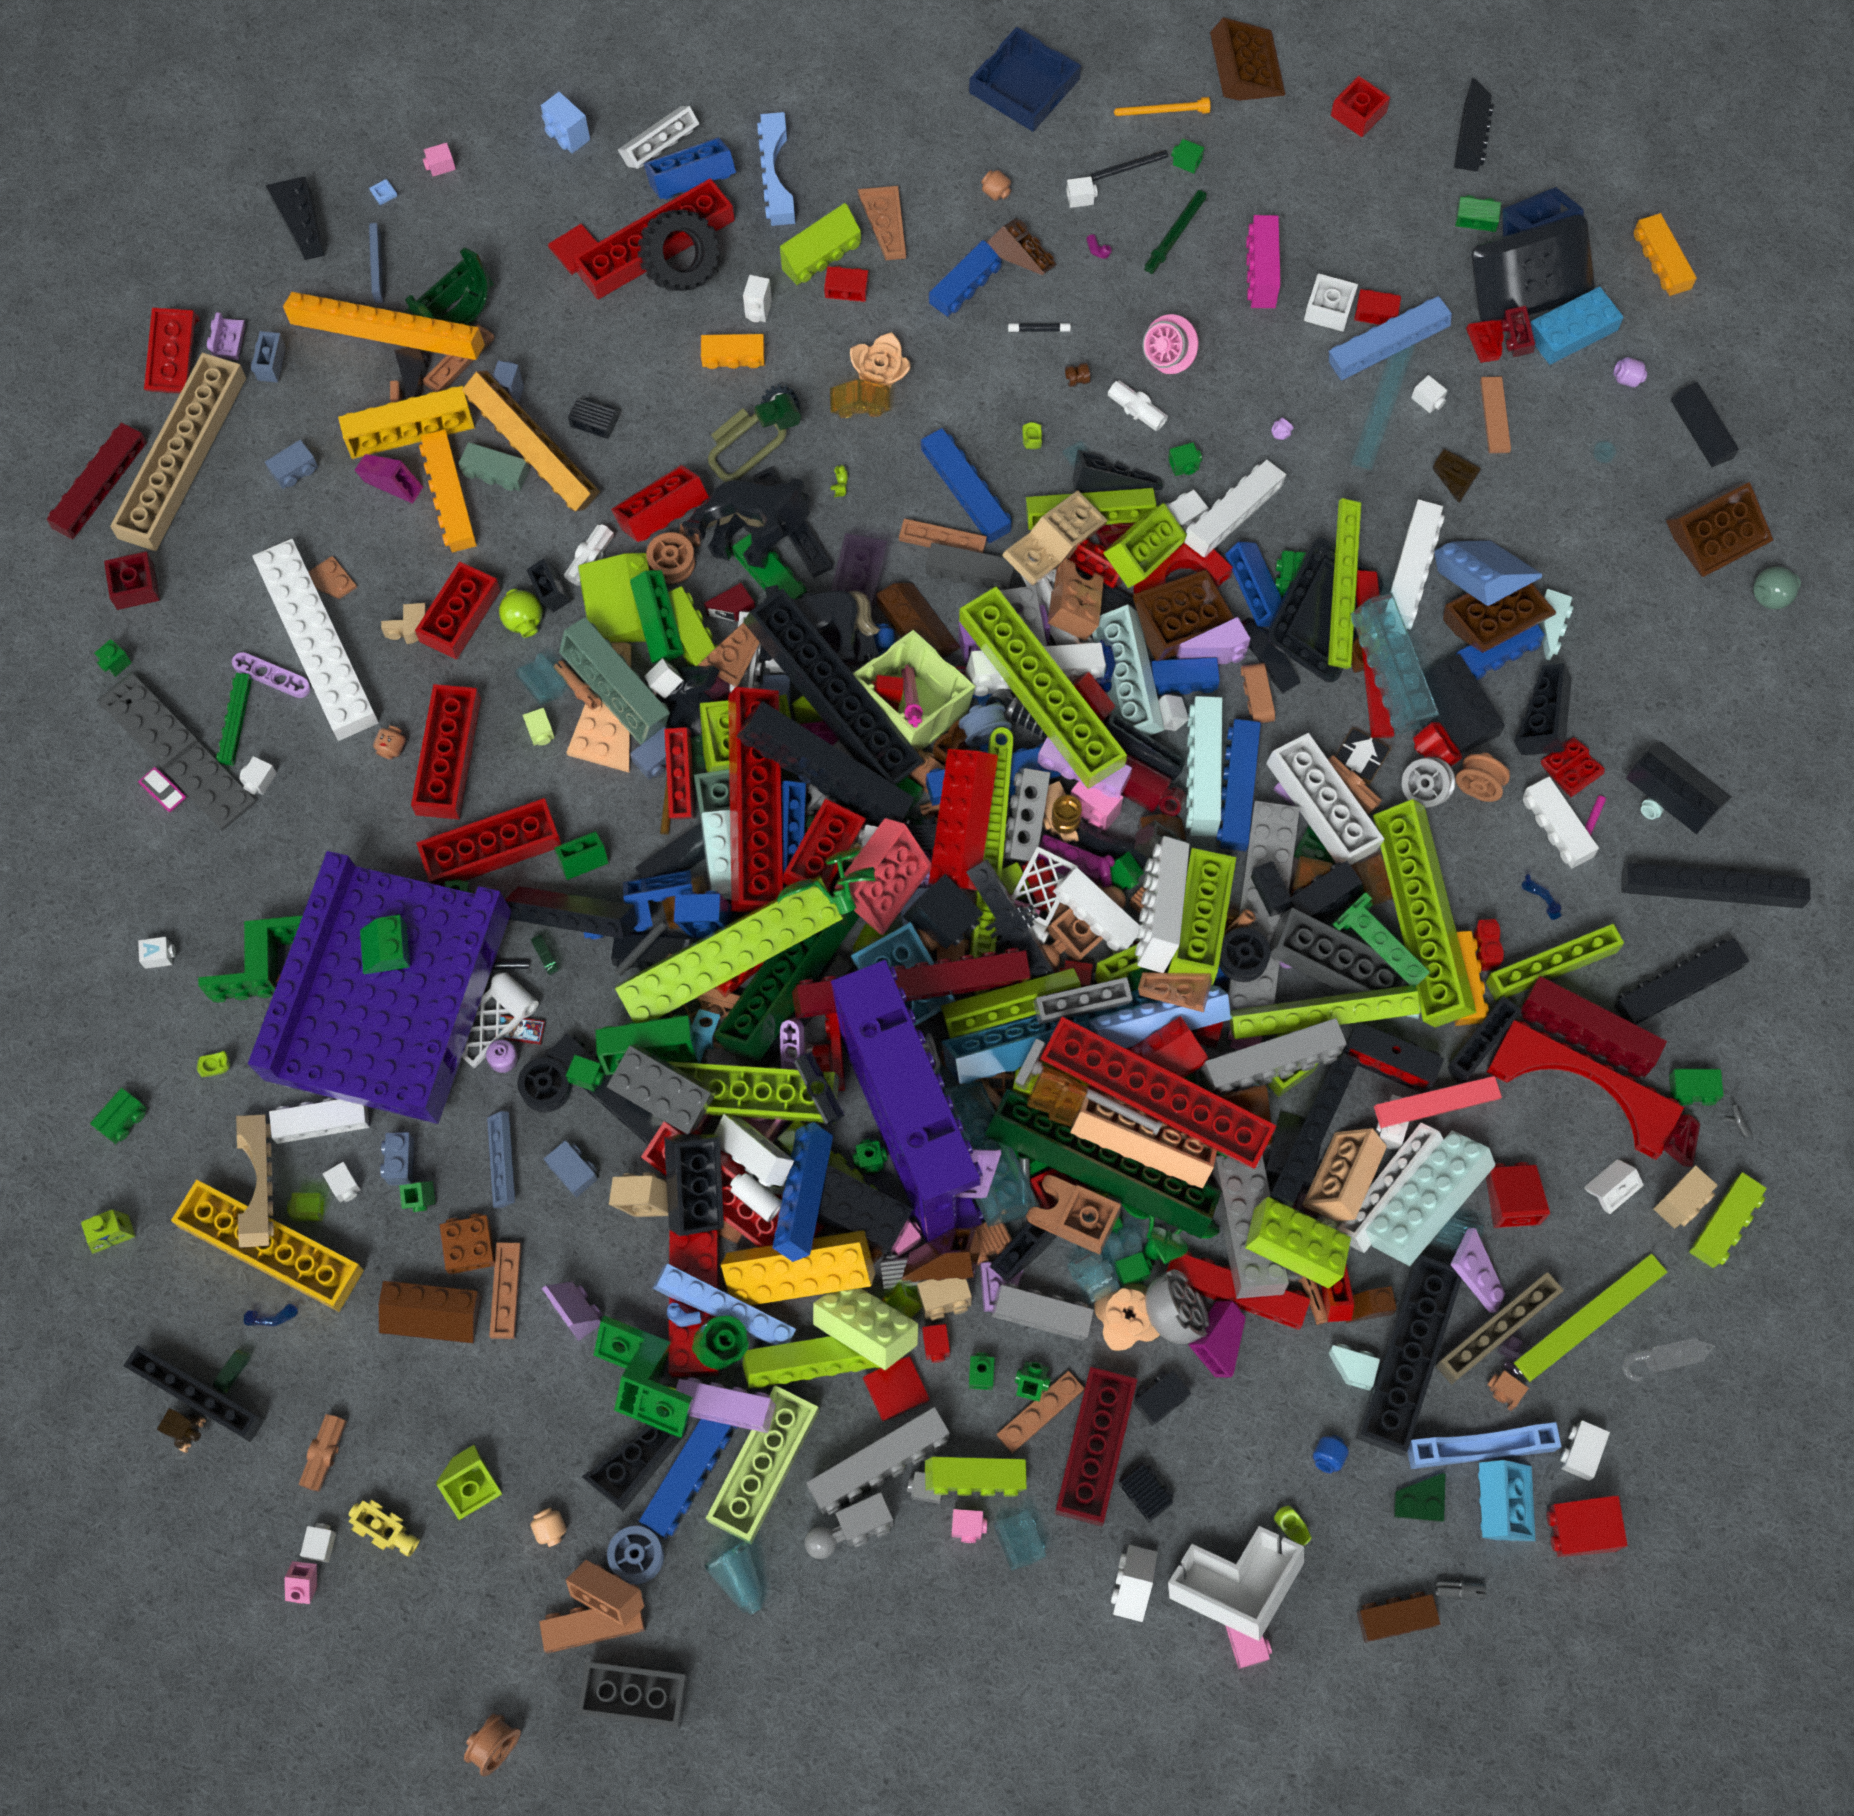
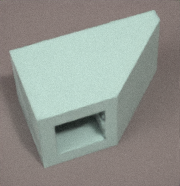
M1344 1344L1332 1345L1329 1350V1356L1345 1383L1370 1391L1374 1385L1380 1359L1375 1358L1373 1353L1367 1351H1360V1353L1351 1351V1347Z

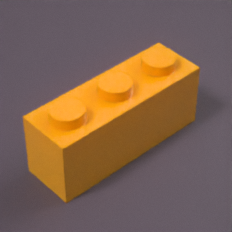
M764 334L701 335L702 367L716 369L717 367L735 369L739 366H748L750 368L765 366Z

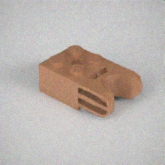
M1064 559L1055 574L1048 624L1086 641L1099 626L1103 576L1094 572L1092 578L1085 580L1077 574L1075 563Z
M1051 1175L1045 1176L1042 1182L1044 1191L1055 1197L1058 1203L1054 1208L1048 1210L1038 1207L1030 1208L1026 1214L1027 1220L1041 1229L1101 1255L1119 1217L1121 1204L1079 1185H1072ZM1089 1218L1093 1219L1092 1222H1086V1221H1087Z

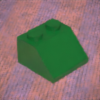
M401 915L377 918L360 930L363 974L410 967L407 924Z

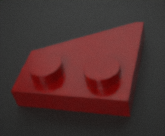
M1501 320L1468 324L1466 330L1479 362L1499 360L1502 356L1503 347L1501 344L1504 339Z

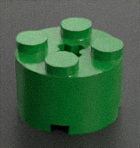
M733 1316L715 1317L696 1331L692 1350L702 1364L709 1368L720 1370L737 1362L745 1355L749 1345L746 1335L747 1330L743 1323Z

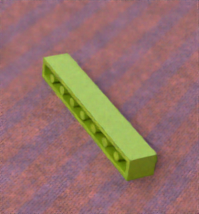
M1412 985L1230 1010L1231 1034L1235 1039L1299 1031L1335 1018L1338 1024L1342 1025L1420 1014L1418 991Z

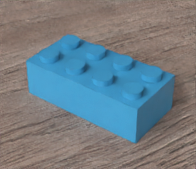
M1598 287L1532 320L1530 324L1536 348L1548 364L1551 365L1617 331L1624 317L1602 288Z

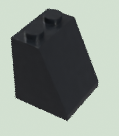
M944 874L911 905L902 917L947 949L951 944L956 947L965 938L963 933L967 929L972 932L980 924L978 919L983 913Z

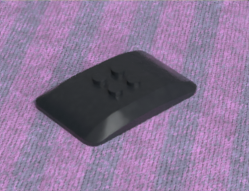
M1573 215L1477 245L1472 251L1471 258L1481 322L1503 320L1505 310L1526 306L1528 316L1564 305L1594 289L1595 283L1588 224L1586 218L1581 215Z
M1318 538L1310 545L1288 586L1268 629L1267 639L1272 646L1325 682L1332 683L1338 680L1344 669L1328 665L1336 546L1324 538ZM1358 562L1357 570L1371 571ZM1377 575L1380 595L1383 588V582L1381 578ZM1356 597L1353 643L1360 636V626Z

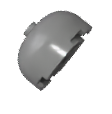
M1175 1269L1162 1274L1152 1281L1146 1292L1145 1306L1151 1325L1164 1339L1174 1344H1189L1207 1335L1205 1327L1209 1326V1319L1198 1291L1193 1292L1186 1283L1188 1278L1182 1272Z

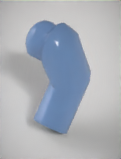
M672 1303L667 1307L668 1318L679 1327L702 1323L699 1311L687 1314L677 1303Z

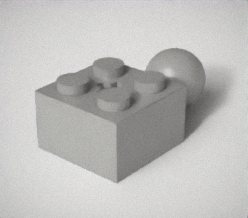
M881 1492L836 1512V1518L840 1526L831 1530L826 1527L811 1529L805 1537V1549L813 1558L825 1559L834 1552L836 1544L846 1540L848 1546L854 1545L855 1548H858L868 1543V1538L873 1535H877V1538L890 1533L891 1527L894 1526L893 1519Z

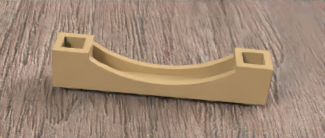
M265 1115L236 1116L237 1149L242 1148L247 1153L257 1177L255 1192L249 1206L243 1214H238L239 1247L269 1246V1236H274L273 1221L268 1222V1216H273V1201L268 1202V1196H272V1182H267V1177L272 1176V1162H267V1157H271V1143H266V1138H271V1126L266 1124Z

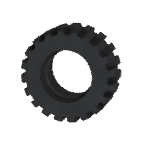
M687 210L668 211L658 214L656 218H652L648 222V227L643 228L641 232L643 237L638 241V245L641 246V251H638V258H642L643 263L640 265L642 270L647 271L646 276L650 280H654L657 286L664 287L670 291L693 290L698 286L704 285L706 279H711L714 275L713 269L719 265L716 259L721 253V250H717L716 244H720L719 238H715L713 235L716 232L713 226H708V220L704 217L700 218L698 213L688 212ZM673 231H683L688 234L695 246L693 263L688 269L683 271L672 269L663 256L664 241L667 235Z

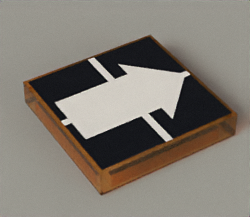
M1352 727L1335 758L1341 761L1348 770H1352L1366 784L1370 785L1391 751V747Z

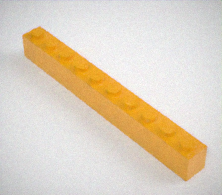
M291 292L283 305L290 324L472 360H477L485 345L479 327L296 292Z

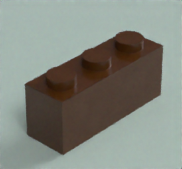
M1423 1591L1410 1594L1411 1599L1401 1601L1400 1597L1387 1599L1386 1605L1378 1607L1376 1602L1362 1605L1363 1610L1358 1611L1357 1616L1364 1643L1441 1625L1433 1594L1425 1596Z

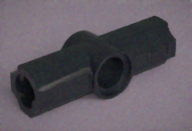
M810 1052L798 1057L794 1064L824 1123L829 1125L840 1120L845 1115L814 1054ZM818 1083H824V1090L821 1094L814 1093V1087Z

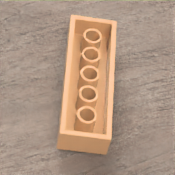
M1087 1086L1088 1088H1090V1089H1092V1090H1094V1091H1096V1092H1098V1093H1100V1094H1102V1095H1104V1096H1106V1097H1108V1098H1110V1099H1112V1100H1114V1101H1116V1102H1118V1103H1120V1104H1122V1105H1124V1106H1126V1107H1128V1108H1130V1109H1132V1110H1134V1111H1136V1112H1138V1113H1140V1114H1142V1115H1144V1116H1146V1117H1148V1118H1150V1119H1152V1120L1158 1122L1156 1119H1154V1118H1152V1117H1150V1116H1148V1115H1146V1114H1144V1113H1142V1112H1140V1111H1138V1110H1136V1109H1134V1108H1132V1107H1130V1106H1128V1105H1126V1104H1124V1103H1122V1102L1116 1100L1115 1098H1113V1097H1111V1096H1109V1095H1107V1094H1105V1093H1103V1092H1101V1091H1099V1090H1097V1089H1095V1088H1093V1087H1091V1086ZM1084 1096L1077 1107L1070 1132L1081 1139L1089 1140L1102 1148H1108L1120 1153L1124 1157L1139 1161L1145 1166L1153 1167L1169 1176L1177 1177L1190 1185H1196L1200 1188L1204 1187L1214 1168L1217 1153L1216 1150L1165 1124H1162L1160 1131L1155 1135L1153 1130Z

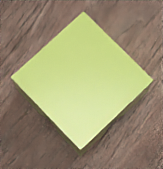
M914 630L894 643L883 655L872 659L853 673L916 752L919 749L923 750L948 731L953 723L967 715L976 687L954 666L944 661L936 650ZM905 665H909V668H914L919 705L923 710L921 716L922 723H918V727L914 728L913 724H909L905 716L904 689L898 713L873 691L874 685L871 684V681H875L877 675L902 678L901 669H904Z

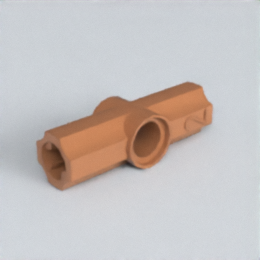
M1331 756L1328 761L1363 810L1368 814L1373 812L1382 800L1365 785L1366 783L1352 770H1348L1337 758Z
M325 1415L317 1438L309 1446L307 1452L308 1461L298 1485L320 1492L328 1469L334 1464L332 1461L335 1453L338 1454V1443L347 1421L336 1416Z

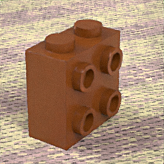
M473 1214L469 1216V1219L464 1220L451 1218L446 1220V1223L439 1224L445 1270L449 1275L495 1266L491 1225L487 1215Z

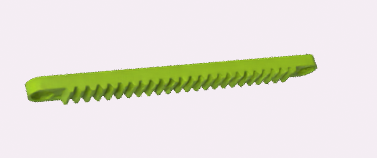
M1004 727L995 729L989 737L988 753L998 755L983 858V861L988 859L1000 880L1002 877L1013 735L1011 731ZM997 734L1006 736L1007 743L1005 745L996 743L995 736ZM975 890L974 903L983 915L978 919L980 924L972 931L970 955L978 958L983 953L995 951L996 937L992 939L990 934L995 932L996 928L994 927L992 930L987 931L985 927L996 919L978 890ZM990 989L974 991L972 993L980 995L989 992Z

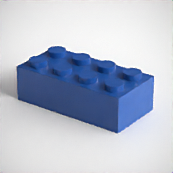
M719 137L643 163L650 187L660 199L672 198L674 194L679 192L685 193L710 178L712 181L727 179L731 174L736 173L730 149Z

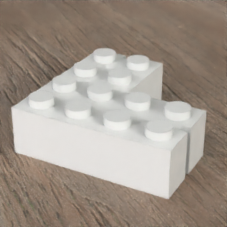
M1259 1526L1237 1564H1234L1191 1544L1181 1561L1182 1566L1179 1565L1168 1582L1169 1598L1259 1641L1304 1564V1546L1283 1538L1281 1541L1282 1554H1280L1279 1535Z

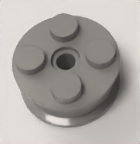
M1426 757L1412 762L1405 769L1402 776V790L1408 800H1416L1425 808L1444 803L1450 798L1455 788V775L1452 768L1444 760L1436 757Z

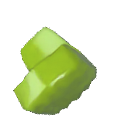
M1030 422L1022 426L1023 445L1026 449H1040L1042 447L1040 424Z
M221 1051L220 1053L199 1057L196 1069L200 1076L209 1077L227 1072L230 1069L228 1054L225 1051Z
M1290 1505L1278 1510L1274 1520L1283 1532L1297 1544L1302 1546L1308 1544L1312 1538L1311 1534L1295 1510Z

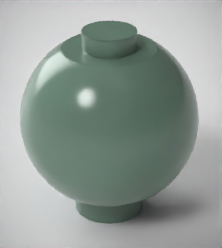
M1769 567L1763 570L1755 579L1753 586L1754 596L1765 608L1773 610L1783 609L1789 606L1797 597L1801 581L1796 574L1785 567Z

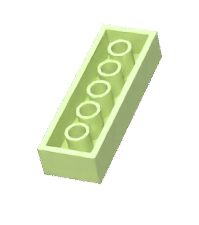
M776 1385L769 1395L776 1404L769 1432L764 1433L751 1430L706 1517L709 1523L751 1545L819 1414L817 1406Z

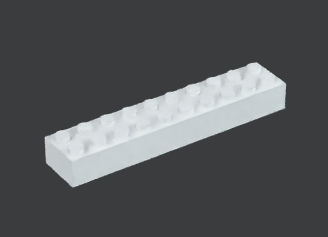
M293 539L253 555V559L337 740L340 741L378 724L379 722Z

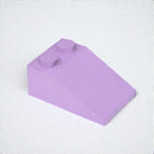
M1237 617L1181 643L1176 660L1217 658L1218 664H1228L1232 661L1233 663H1238L1245 658L1250 637Z
M573 1282L546 1285L542 1288L578 1341L600 1326L599 1317L602 1314L595 1304L590 1306L585 1299L589 1296L581 1285L576 1287Z

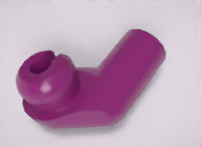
M1110 855L1099 860L1102 888L1113 885L1110 867L1115 865V861Z

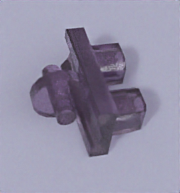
M1510 1336L1504 1346L1499 1347L1497 1353L1517 1361L1523 1356L1518 1353L1523 1341ZM1509 1361L1504 1362L1503 1367L1511 1370L1510 1375L1514 1378L1517 1374L1525 1377L1515 1364Z

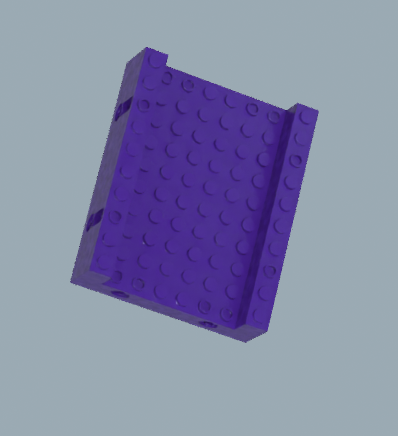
M327 851L248 1065L267 1082L439 1124L511 914V909L501 892L478 886L476 894L370 870L355 866L348 855ZM401 915L407 924L410 967L363 974L360 930L377 918Z
M886 960L832 980L831 985L842 1044L925 1241L928 1243L951 1229L972 1228L982 1224L981 1221L984 1220L981 1209L980 1207L975 1208L972 1202L975 1198L955 1197V1195L979 1186L980 1177L983 1176L979 1163H973L970 1156L973 1153L972 1147L968 1139L963 1140L960 1132L964 1130L960 1119L953 1117L951 1110L954 1109L949 1095L944 1096L941 1089L944 1087L943 1080L939 1073L935 1074L932 1066L935 1065L930 1051L925 1052L923 1044H925L921 1030L916 1031L913 1025L916 1019L912 1009L907 1010L904 1004L907 998L903 988H897L895 980L898 979L893 966L888 967Z

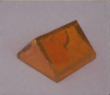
M1300 856L1294 872L1290 897H1292V893L1300 887L1306 888L1312 884L1311 880L1320 874L1324 876L1329 873L1333 864Z

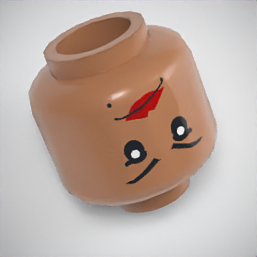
M390 725L388 729H379L373 743L374 749L377 750L376 754L390 760L393 757H399L406 742L405 737L401 735L402 730Z

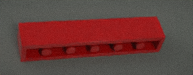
M1188 1251L1184 1256L1170 1261L1166 1272L1173 1269L1182 1272L1188 1278L1186 1282L1188 1286L1191 1287L1193 1292L1198 1291L1199 1295L1219 1302L1233 1301L1241 1310L1300 1330L1303 1325L1311 1300L1303 1292L1285 1290L1283 1295L1236 1299L1230 1266L1222 1268L1214 1265L1215 1262L1210 1259L1201 1258L1200 1260L1194 1258Z

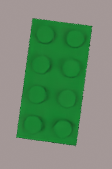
M676 1015L669 1019H651L643 1023L630 1022L623 1026H605L602 1029L595 1030L597 1056L605 1075L615 1073L629 1045L635 1044L667 1062L690 1063L698 1061L696 1038L688 1016Z

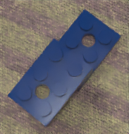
M690 870L623 882L625 904L634 905L638 922L634 928L636 931H644L653 926L650 900L659 902L665 900L666 897L683 895V892L686 891L693 892ZM584 932L585 938L599 939L603 937V935Z

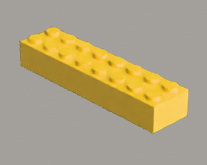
M198 1180L195 1181L171 1219L178 1228L340 1312L364 1272L359 1264L269 1217L268 1222L273 1221L274 1236H269V1246L239 1247L238 1214H243L248 1206Z

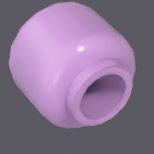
M1629 357L1618 361L1613 372L1619 384L1629 387L1638 386L1647 377L1645 364L1642 361Z
M497 1040L488 1046L486 1059L494 1071L506 1073L516 1066L518 1054L509 1041Z

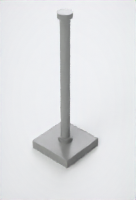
M1038 1039L1035 1040L1015 1080L1018 1087L1026 1090L1033 1075L1040 1074L1153 1130V1134H1158L1163 1124L1162 1121L1156 1122L1043 1066L1040 1058L1046 1045Z

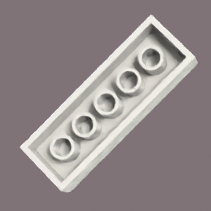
M1419 499L1417 501L1382 617L1383 630L1405 635L1406 630H1411L1418 611V604L1424 590L1423 587L1429 573L1428 569L1439 538V531L1445 515H1441L1443 506Z
M1101 643L1043 646L1070 682L1090 672L1097 683H1099L1105 669ZM982 651L971 652L965 674L966 678L976 686L973 695L985 696L994 693L998 689H1006L1009 692H1013Z
M1309 733L1272 751L1266 764L1296 807H1300L1299 811L1336 863L1348 861L1351 865L1379 849L1384 841L1383 836Z
M1163 836L1160 844H1156L1154 847L1152 859L1148 858L1145 871L1148 874L1143 882V887L1146 888V891L1141 899V904L1144 905V908H1142L1139 916V921L1142 922V925L1139 927L1137 934L1140 942L1135 951V955L1138 956L1137 966L1164 973L1179 947L1189 843Z

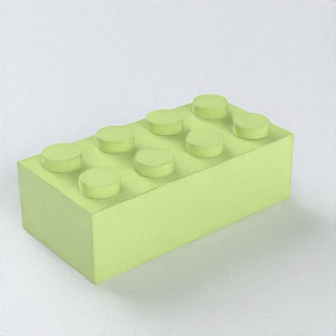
M862 1288L826 1293L813 1303V1325L884 1370L888 1369L918 1345V1323Z

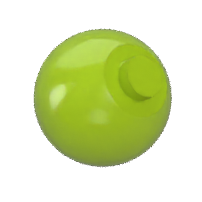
M512 589L508 591L499 606V617L503 625L512 632L521 633L523 638L531 637L538 632L537 625L540 623L543 613L539 599L534 594L525 590Z

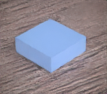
M387 179L369 188L379 205L397 197L396 191Z

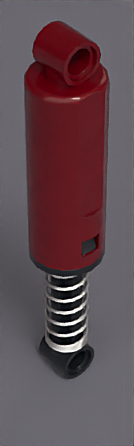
M998 689L986 701V706L999 700L1005 707L1004 716L1006 720L1016 722L1017 727L1023 726L1024 731H1032V736L1035 734L1039 735L1040 740L1047 738L1045 732L1025 706L1020 705L1018 699H1013L1012 694L1008 690ZM1125 752L1127 754L1125 765L1132 767L1130 779L1121 795L1150 812H1154L1159 805L1165 815H1177L1186 803L1185 792L1177 787L1169 788L1172 782L1171 777ZM1169 799L1174 800L1177 804L1171 803Z

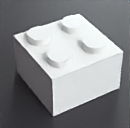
M1318 273L1307 305L1304 321L1344 332L1358 284Z

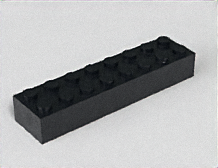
M763 701L748 715L736 736L744 745L755 748L763 757L774 760L782 769L793 772L801 781L812 784L820 793L831 796L839 805L850 808L856 814L872 822L875 827H879L885 818L901 822L915 799Z
M1419 1255L1413 1262L1356 1439L1400 1456L1407 1453L1462 1278L1452 1266L1423 1255Z

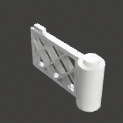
M1037 847L1011 898L1015 902L1017 897L1026 894L1029 904L1033 905L1029 893L1042 889L1045 901L1034 904L1033 907L1036 908L1047 904L1049 914L1046 920L1040 917L1033 920L1034 925L1030 928L1040 944L1043 945L1049 936V932L1046 931L1060 904L1057 897L1048 900L1044 888L1055 884L1058 886L1064 879L1058 880L1055 871L1056 867L1063 865L1073 870L1076 867L1078 868V866ZM1041 854L1047 857L1050 866L1038 870L1035 863L1038 855ZM1052 869L1056 881L1043 885L1039 873ZM1037 874L1040 886L1028 890L1025 883L1026 878ZM1022 886H1024L1025 891L1020 892Z
M506 972L496 974L491 980V988L482 996L476 1016L481 1015L480 1026L471 1028V1031H480V1042L468 1043V1037L462 1054V1058L474 1069L486 1057L488 1046L494 1041L503 1040L523 1018L533 1014L539 1004L528 991ZM493 997L497 1001L496 1010L485 1011V1003ZM510 1013L514 1016L509 1024L500 1025L501 1014ZM496 1014V1025L485 1026V1015ZM485 1030H496V1037L492 1041H484ZM480 1046L479 1054L472 1061L468 1057V1047Z
M745 1173L741 1176L738 1174L730 1184L732 1186L731 1192L767 1222L771 1221L780 1211L782 1201L774 1194L782 1195L783 1199L787 1178L783 1186L768 1187L755 1180L759 1179L756 1175Z

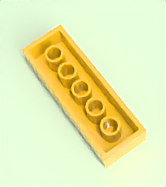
M463 386L451 387L439 392H430L427 395L410 397L407 400L390 402L383 406L371 407L363 411L339 416L343 439L351 458L355 459L363 457L365 454L371 455L422 442V435L446 430L447 435L474 429L465 393L462 391Z
M864 1230L814 1238L810 1255L794 1262L773 1249V1245L728 1252L721 1263L729 1295L748 1305L869 1287L872 1285L875 1276Z

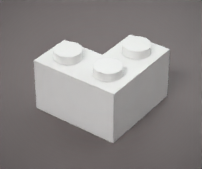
M1128 1545L1127 1553L1121 1554L1118 1567L1120 1569L1116 1578V1584H1119V1589H1113L1111 1603L1115 1604L1113 1615L1143 1622L1153 1585L1158 1552Z

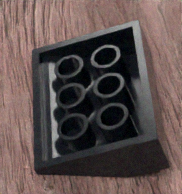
M1460 654L1438 664L1399 690L1421 728L1424 729L1431 722H1439L1445 728L1451 741L1456 745L1461 754L1500 736L1505 727V724Z
M1662 742L1650 749L1635 764L1625 778L1696 835L1732 798Z

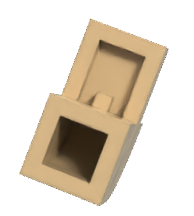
M403 604V620L381 621V629L385 638L398 640L404 637L407 644L417 642L418 637L415 629L428 611L426 604Z

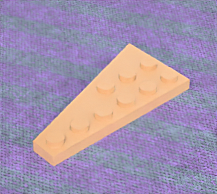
M624 642L611 643L612 648L617 654L624 657L626 664L631 668V644ZM602 701L599 707L594 702L592 703L596 707L594 710L589 709L585 704L566 752L567 755L630 773V732Z

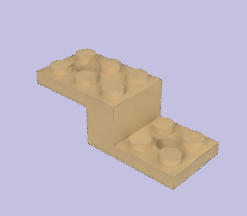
M1076 491L1043 515L1032 531L1008 548L1002 556L1034 586L1055 570L1064 559H1069L1080 543L1102 528L1108 520L1079 491Z

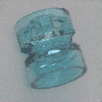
M1129 1225L1118 1229L1117 1233L1111 1231L1102 1253L1107 1263L1113 1264L1115 1261L1124 1259V1256L1129 1257L1142 1252V1245L1135 1227Z

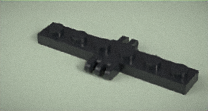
M988 859L969 869L966 873L996 919L985 927L987 931L992 930L994 927L996 928V931L990 934L992 939L998 935L1001 936V939H998L995 945L998 947L1009 940L1013 948H1018L1019 952L1026 951L1029 971L1033 979L1058 973L1030 928L1034 925L1032 921L1039 917L1037 912L1031 916L1027 914L1034 909L1033 905L1025 909L1022 905L1016 906Z

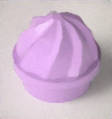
M1280 418L1279 421L1274 422L1271 430L1274 438L1284 440L1291 436V431L1294 428L1287 420Z

